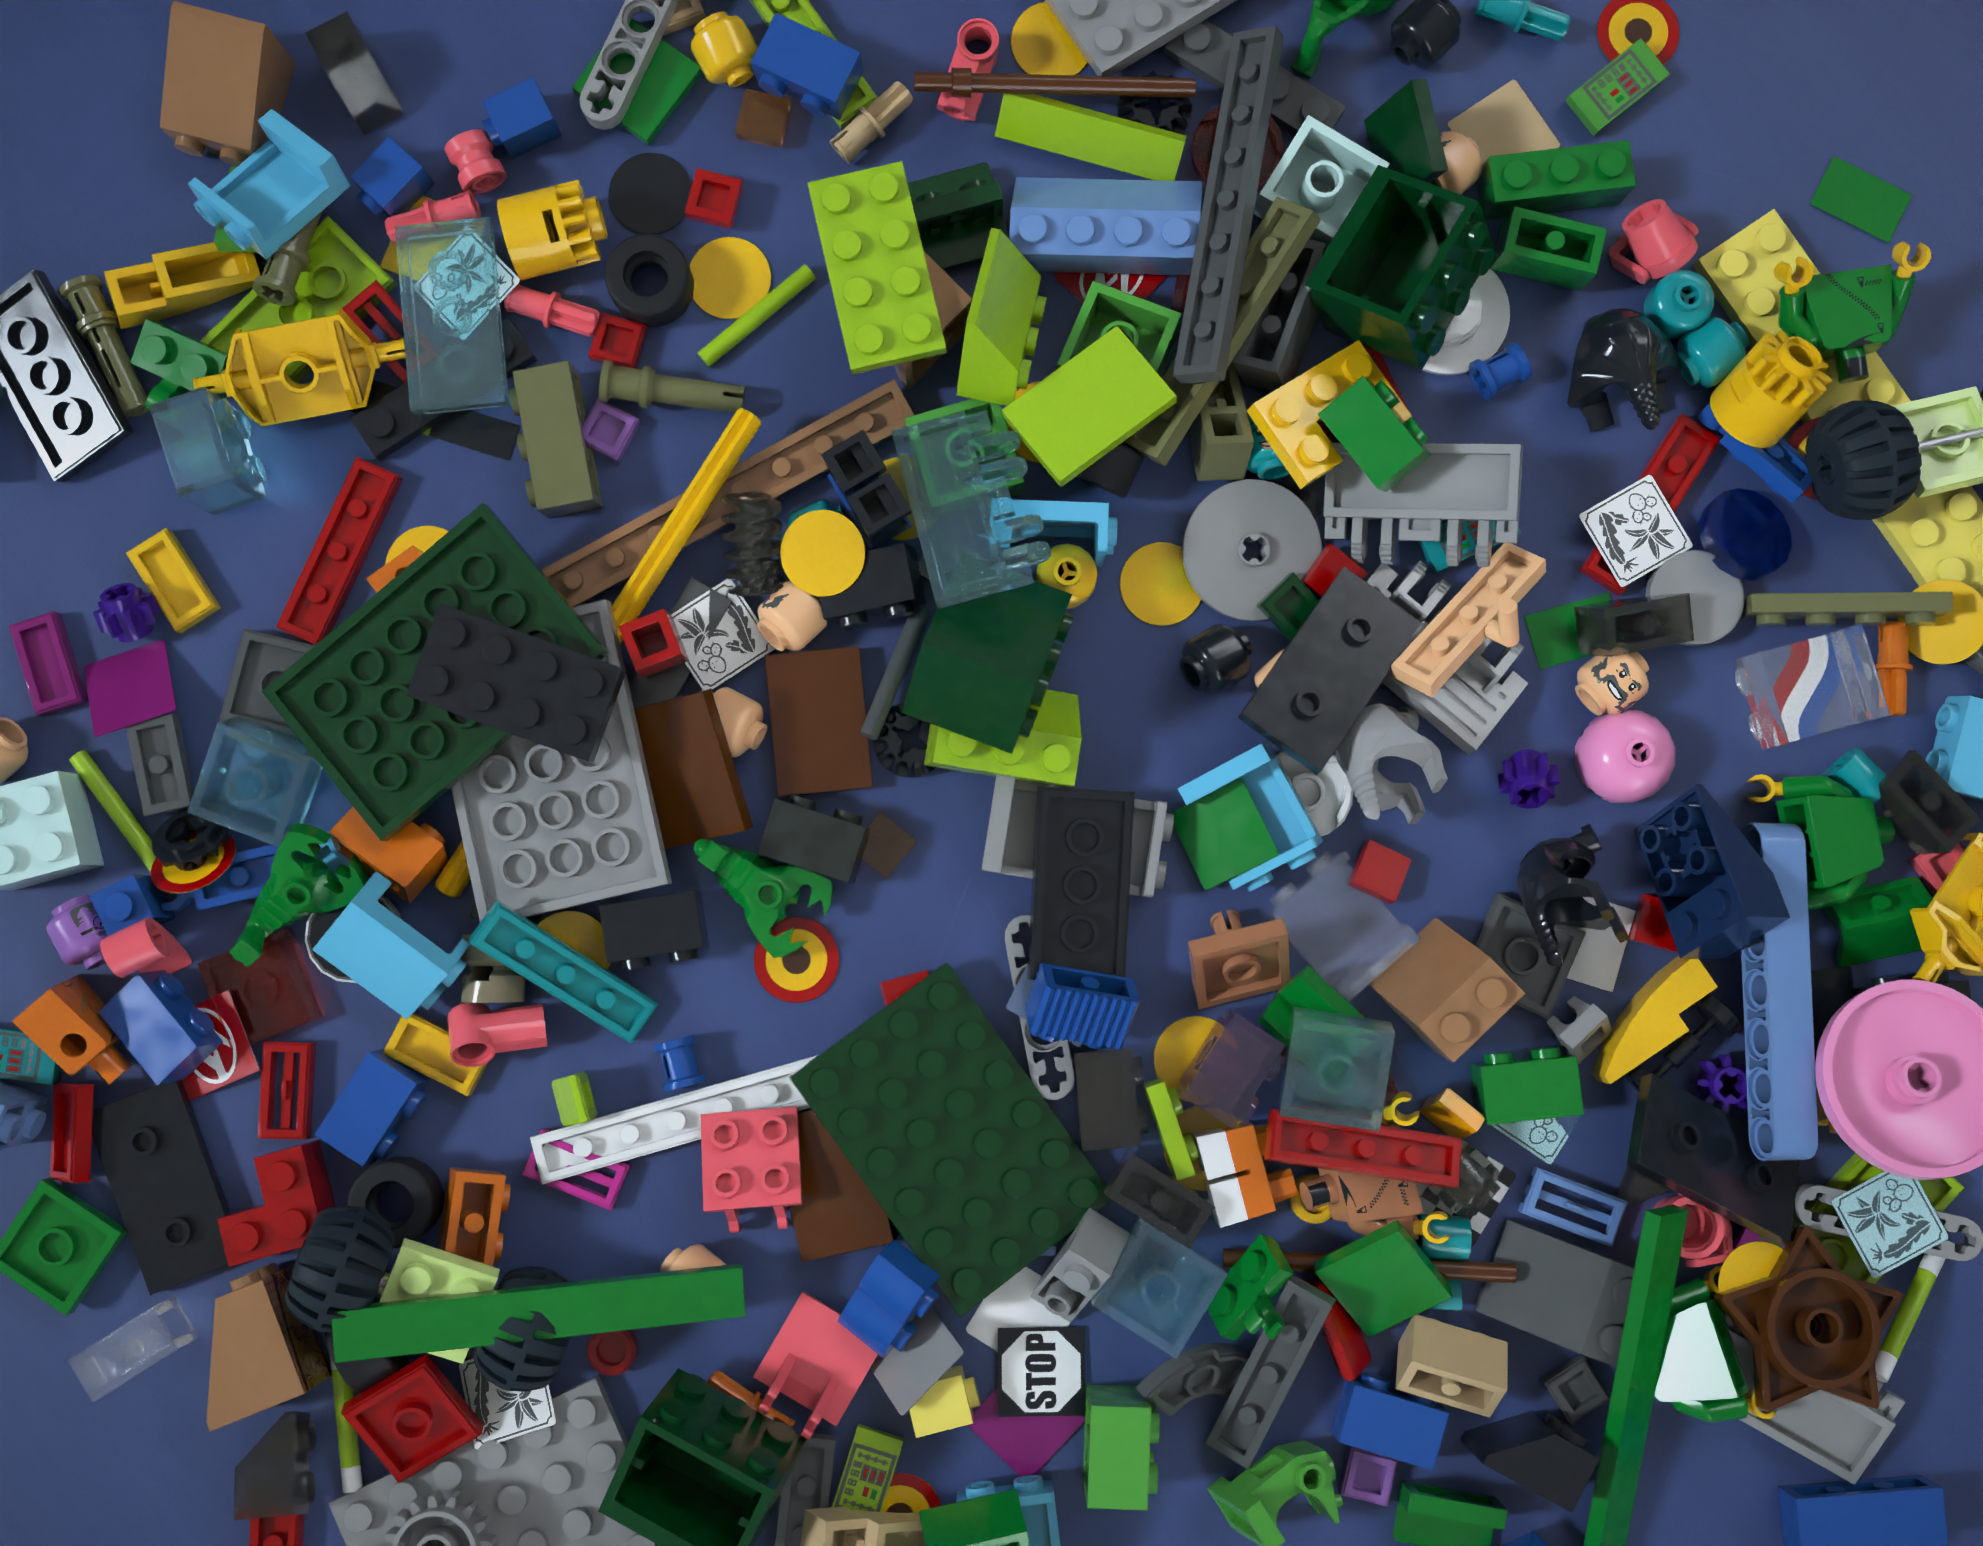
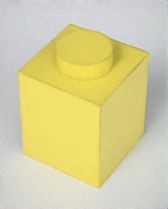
M962 1365L949 1368L909 1410L916 1438L973 1424V1408L981 1406L974 1377L965 1379Z

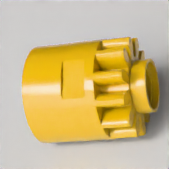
M579 179L497 200L498 216L504 240L520 280L601 261L602 255L599 248V240L608 238L604 216L596 196L585 198Z
M1780 330L1775 336L1767 332L1713 391L1710 397L1712 413L1722 428L1738 441L1756 448L1772 447L1827 390L1826 387L1832 382V379L1827 374H1824L1829 366L1826 362H1823L1820 352L1809 341L1799 336L1788 338L1785 332Z

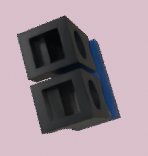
M864 429L821 454L830 473L827 475L829 481L870 550L877 548L912 527L907 516L912 514V510L890 473L882 476L887 471L886 466Z

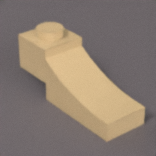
M843 1506L805 1509L800 1546H925L919 1513L863 1511Z

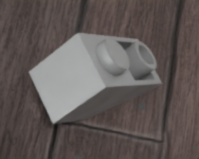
M1089 1208L1077 1227L1067 1235L1030 1297L1044 1305L1051 1313L1059 1315L1071 1323L1111 1277L1130 1233Z

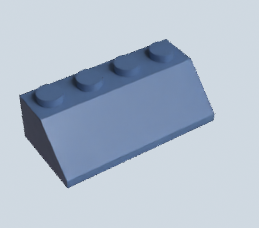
M1016 177L1010 210L1009 240L1037 272L1190 276L1201 219L1202 181Z

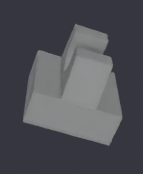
M1573 996L1567 1004L1570 1011L1576 1015L1575 1021L1570 1024H1563L1558 1018L1552 1016L1546 1023L1549 1030L1563 1047L1564 1052L1568 1055L1577 1056L1579 1065L1612 1033V1028L1608 1016L1594 1003L1590 1006Z

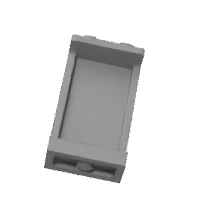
M996 775L981 871L1033 879L1037 787L1058 786L1015 780L1014 777ZM1134 799L1129 895L1151 898L1154 895L1155 888L1163 889L1167 861L1159 860L1162 841L1170 842L1174 823V814L1166 813L1167 802Z

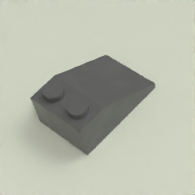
M1505 1218L1490 1262L1515 1263L1517 1269L1516 1283L1483 1282L1474 1310L1569 1350L1616 1367L1635 1266Z

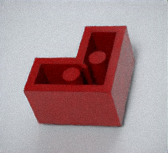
M319 1139L253 1158L264 1204L236 1211L217 1219L229 1267L301 1248L317 1215L326 1208L336 1207Z

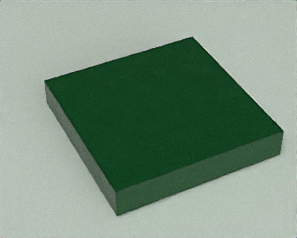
M1412 79L1364 120L1371 152L1390 163L1389 169L1431 183L1448 170L1426 79Z

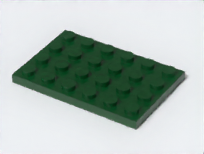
M481 503L261 691L380 841H389L513 735L406 696L440 603L598 660H602L609 654L603 644L498 516L484 503Z
M948 963L939 966L789 1076L791 1082L915 1256L923 1264L928 1265L940 1275L936 1285L960 1317L1074 1230L1089 1208L1097 1212L1114 1199L1112 1193Z

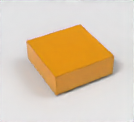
M1446 1088L1427 1098L1419 1110L1422 1115L1448 1136L1462 1139L1477 1132L1485 1120L1480 1112L1450 1088Z

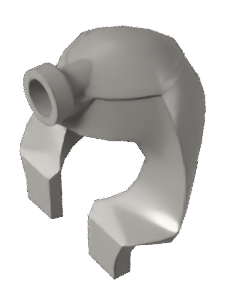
M1381 703L1365 706L1335 750L1339 766L1344 771L1357 798V802L1368 819L1378 820L1380 810L1385 811L1396 806L1404 813L1408 824L1418 823L1425 813L1424 805L1416 787L1410 782L1393 783L1377 770L1379 759L1382 757L1397 756L1417 763L1423 769L1432 793L1439 792L1448 780L1439 748L1431 740L1417 733L1419 726L1418 713L1410 706L1400 707L1399 710Z

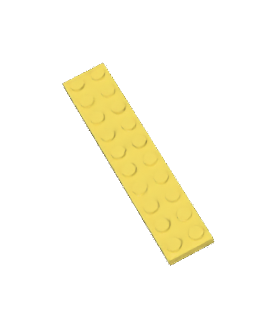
M1773 209L1699 258L1692 266L1698 274L1702 275L1710 283L1714 297L1731 321L1737 322L1744 329L1749 339V346L1752 349L1767 332L1775 336L1779 330L1783 331L1778 325L1779 291L1785 286V283L1775 278V266L1781 261L1791 265L1793 274L1796 270L1795 260L1798 256L1809 260L1812 264L1813 262L1776 210ZM1813 264L1814 275L1820 274L1818 269ZM1876 351L1865 354L1869 377L1851 383H1839L1835 359L1823 360L1829 366L1824 374L1831 377L1832 382L1826 387L1827 390L1801 417L1803 423H1806L1812 419L1822 417L1828 411L1850 401H1879L1894 406L1911 402V400ZM1972 486L1918 499L1915 493H1913L1895 511L1883 517L1872 519L1919 586L1934 580H1956L1971 586L1983 597V501Z

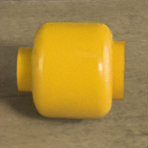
M721 11L706 17L695 26L694 32L696 35L691 40V51L709 82L714 84L728 83L730 88H735L746 83L754 76L751 61L758 46L742 18L735 15L728 16L726 12Z
M1068 543L1055 545L1047 550L1038 561L1035 581L1072 594L1067 609L1076 608L1086 602L1094 592L1098 576L1096 563L1090 553L1080 546ZM1062 568L1064 573L1060 577L1058 570ZM1067 577H1073L1072 580H1066Z

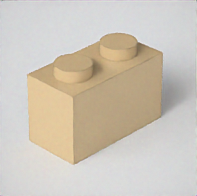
M1414 1315L1398 1342L1396 1390L1490 1418L1508 1388V1342L1480 1332H1473L1443 1323L1437 1319Z

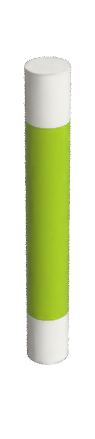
M1924 1254L1874 1360L1878 1381L1888 1382L1946 1258Z
M330 1356L343 1493L357 1492L363 1486L358 1433L341 1414L343 1404L354 1397V1391L344 1381Z

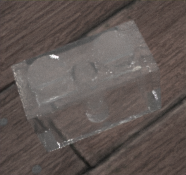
M174 1296L146 1310L70 1358L68 1362L91 1401L95 1402L198 1339L199 1336Z

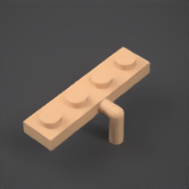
M1504 543L1492 555L1490 566L1481 567L1392 663L1393 678L1433 697L1486 638L1505 647L1517 645L1520 639L1517 604L1546 573V559L1511 543Z

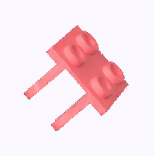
M798 1107L700 1114L704 1213L724 1211L730 1233H740V1209L773 1206L778 1229H788V1206L802 1205Z
M802 1291L753 1378L769 1386L758 1408L762 1413H768L779 1392L811 1410L810 1416L800 1434L809 1440L822 1418L834 1426L838 1425L878 1354L838 1322L841 1315L839 1311Z

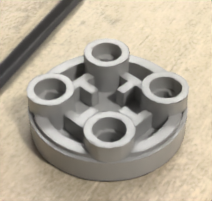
M1700 550L1679 553L1657 567L1648 576L1646 581L1645 603L1648 616L1657 629L1659 636L1669 643H1678L1685 646H1701L1712 643L1726 636L1736 626L1742 615L1745 598L1741 579L1735 569L1716 554Z

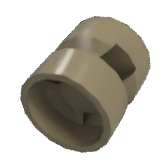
M462 934V938L469 943L468 939L472 934ZM470 944L461 956V960L469 965V971L461 975V1002H524L525 978Z

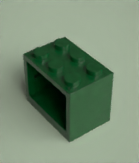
M1378 165L1304 285L1325 330L1352 342L1359 340L1363 346L1422 370L1430 356H1435L1440 351L1445 340L1446 330L1454 316H1459L1465 310L1470 298V290L1479 275H1485L1492 265L1494 248L1480 202Z
M963 554L922 642L901 713L1012 754L1019 735L1029 738L1038 711L1030 708L1032 704L1041 707L1050 678L1053 676L1063 647L1055 643V641L1065 643L1074 618L1073 615L1066 613L1072 594Z
M678 1368L641 1415L598 1512L659 1546H754L765 1528L807 1439L794 1432L787 1424L766 1417L750 1408L745 1401L730 1397L708 1385L701 1377L688 1374Z

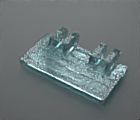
M987 410L970 415H965V411L892 430L938 609L1033 584L1034 580L1030 567L1034 564L1044 563V561L1051 557L1050 546L1044 541L1031 544L1026 543L1004 550L1001 548L1002 545L1037 536V534L1043 531L1044 525L1042 518H1040V515L1037 516V514L1020 516L997 523L994 522L1015 516L1007 482L1025 476L1028 468L1024 458L1016 456L979 465L978 462L1001 457L1004 454L1008 455L1011 452L1014 453L1021 444L1017 432L1009 430L972 439L973 437L992 433Z

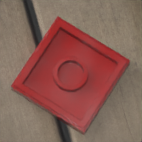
M428 1354L343 1404L341 1414L398 1483L480 1436L484 1426Z

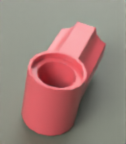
M974 18L961 26L958 31L957 46L948 72H951L952 67L971 68L972 73L992 72L998 61L999 35L996 27L991 22L982 18ZM979 39L987 42L990 49L983 54H973L968 51L966 46L969 42ZM941 92L937 109L949 117L961 121L975 122L984 93H971V98L951 97V92Z
M463 1003L452 1008L448 1013L450 1055L452 1061L459 1066L476 1067L491 1061L495 1053L547 1046L543 1004L490 1010L488 1006L482 1003Z

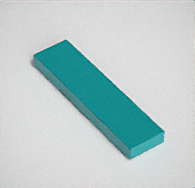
M499 900L494 902L468 939L469 943L629 1043L633 1042L659 1005L655 999Z

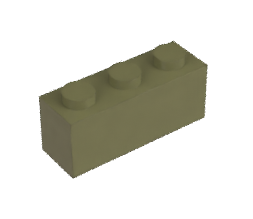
M568 360L512 371L515 387L509 388V397L514 414L521 417L523 433L517 435V442L523 461L529 462L531 479H526L525 485L530 505L537 507V510L549 519L604 508L594 451L585 444L582 426L587 419V412L579 371Z

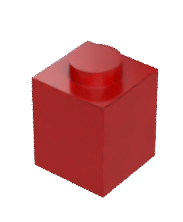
M665 609L618 626L634 668L644 678L690 661L674 619Z

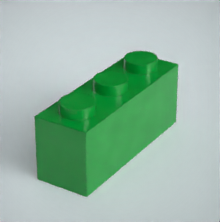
M1630 140L1489 156L1483 165L1480 178L1477 180L1479 201L1485 221L1506 218L1514 206L1541 213H1554L1619 205L1636 186Z

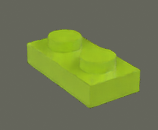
M1161 1078L1142 1083L1172 1175L1177 1181L1196 1175L1192 1162L1199 1160V1155L1191 1133L1182 1134L1176 1116L1183 1114L1184 1111L1175 1086L1167 1088L1165 1081Z

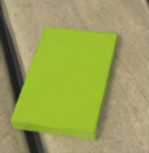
M1116 326L1001 411L1003 418L1061 488L1177 403V396L1121 329Z

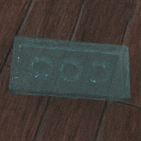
M490 217L395 226L410 412L414 415L509 406L492 220Z

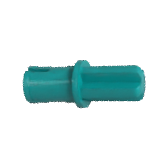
M1479 0L1475 15L1514 27L1513 32L1518 33L1521 28L1555 41H1562L1570 25V17L1567 14L1532 3L1531 0Z

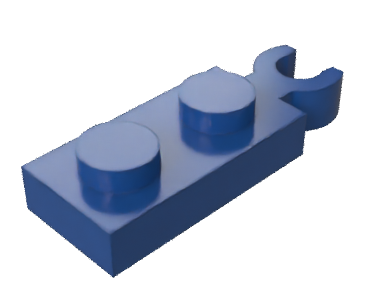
M1710 403L1697 416L1706 427L1719 431L1724 435L1719 442L1729 450L1735 460L1746 464L1765 480L1767 486L1773 492L1782 495L1790 503H1793L1813 482L1805 465V457L1783 438L1769 448L1752 447L1738 441L1722 428L1712 413Z
M282 842L235 853L232 863L219 878L200 889L178 893L174 901L161 904L162 910H183L191 904L193 899L195 900L197 911H205L257 899L264 884L271 877V866L277 849Z

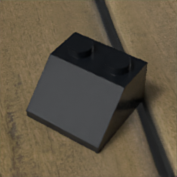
M1530 1411L1467 1430L1460 1439L1482 1464L1571 1513L1600 1459L1586 1447L1589 1441L1587 1437L1575 1431V1427L1565 1420L1549 1412L1545 1419Z

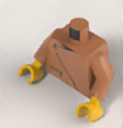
M1403 1091L1394 1096L1389 1106L1380 1103L1347 1114L1342 1120L1401 1129L1400 1125L1409 1126L1415 1123L1419 1118L1420 1111H1414L1408 1115L1398 1111L1397 1105L1399 1103L1407 1102L1413 1097L1411 1093ZM1318 1168L1319 1177L1303 1181L1299 1185L1302 1201L1308 1210L1328 1205L1333 1220L1347 1222L1350 1229L1355 1233L1366 1236L1398 1220L1414 1240H1417L1419 1235H1424L1428 1241L1440 1244L1447 1241L1451 1234L1436 1235L1429 1227L1430 1221L1433 1219L1445 1220L1449 1218L1443 1211H1434L1425 1220H1418L1416 1215L1422 1214L1424 1211L1416 1183Z

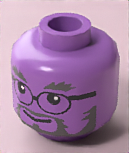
M89 895L73 898L53 909L51 913L54 917L47 924L46 929L62 961L66 965H80L84 963L87 970L105 964L106 961L101 952L100 941L108 935Z

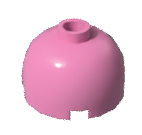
M1626 710L1616 715L1603 714L1595 717L1589 723L1590 725L1585 728L1575 745V767L1581 782L1588 789H1592L1596 795L1603 797L1601 799L1610 803L1630 804L1653 796L1669 781L1675 767L1676 747L1669 730L1656 717L1640 710Z

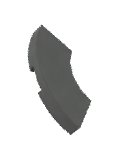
M1209 1343L1196 1346L1165 1361L1145 1377L1136 1389L1146 1400L1168 1416H1173L1186 1403L1195 1398L1211 1394L1228 1398L1251 1353L1243 1347L1230 1343Z

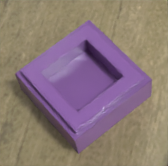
M597 398L582 426L585 444L600 454L620 463L641 421L606 402H600Z
M1348 1445L1338 1487L1339 1494L1388 1507L1398 1460Z

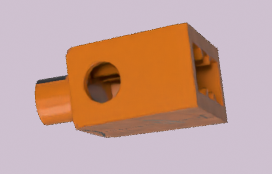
M80 974L47 990L12 1020L25 1035L71 1076L90 1066L109 1086L132 1067L125 1057L113 1046L120 1040L119 1037L98 1013L105 1006V1003Z

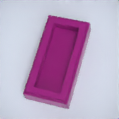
M52 611L8 626L37 716L44 717L88 702L61 613Z

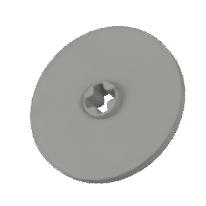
M1246 479L1228 483L1206 496L1192 512L1182 539L1183 566L1188 581L1195 593L1206 605L1216 612L1242 621L1267 620L1268 618L1256 605L1289 573L1294 572L1302 580L1322 552L1321 537L1317 523L1304 502L1290 490L1278 484L1257 479ZM1244 540L1248 543L1257 540L1261 544L1257 551L1261 557L1260 561L1256 558L1244 559L1242 555L1246 551V547L1243 544Z

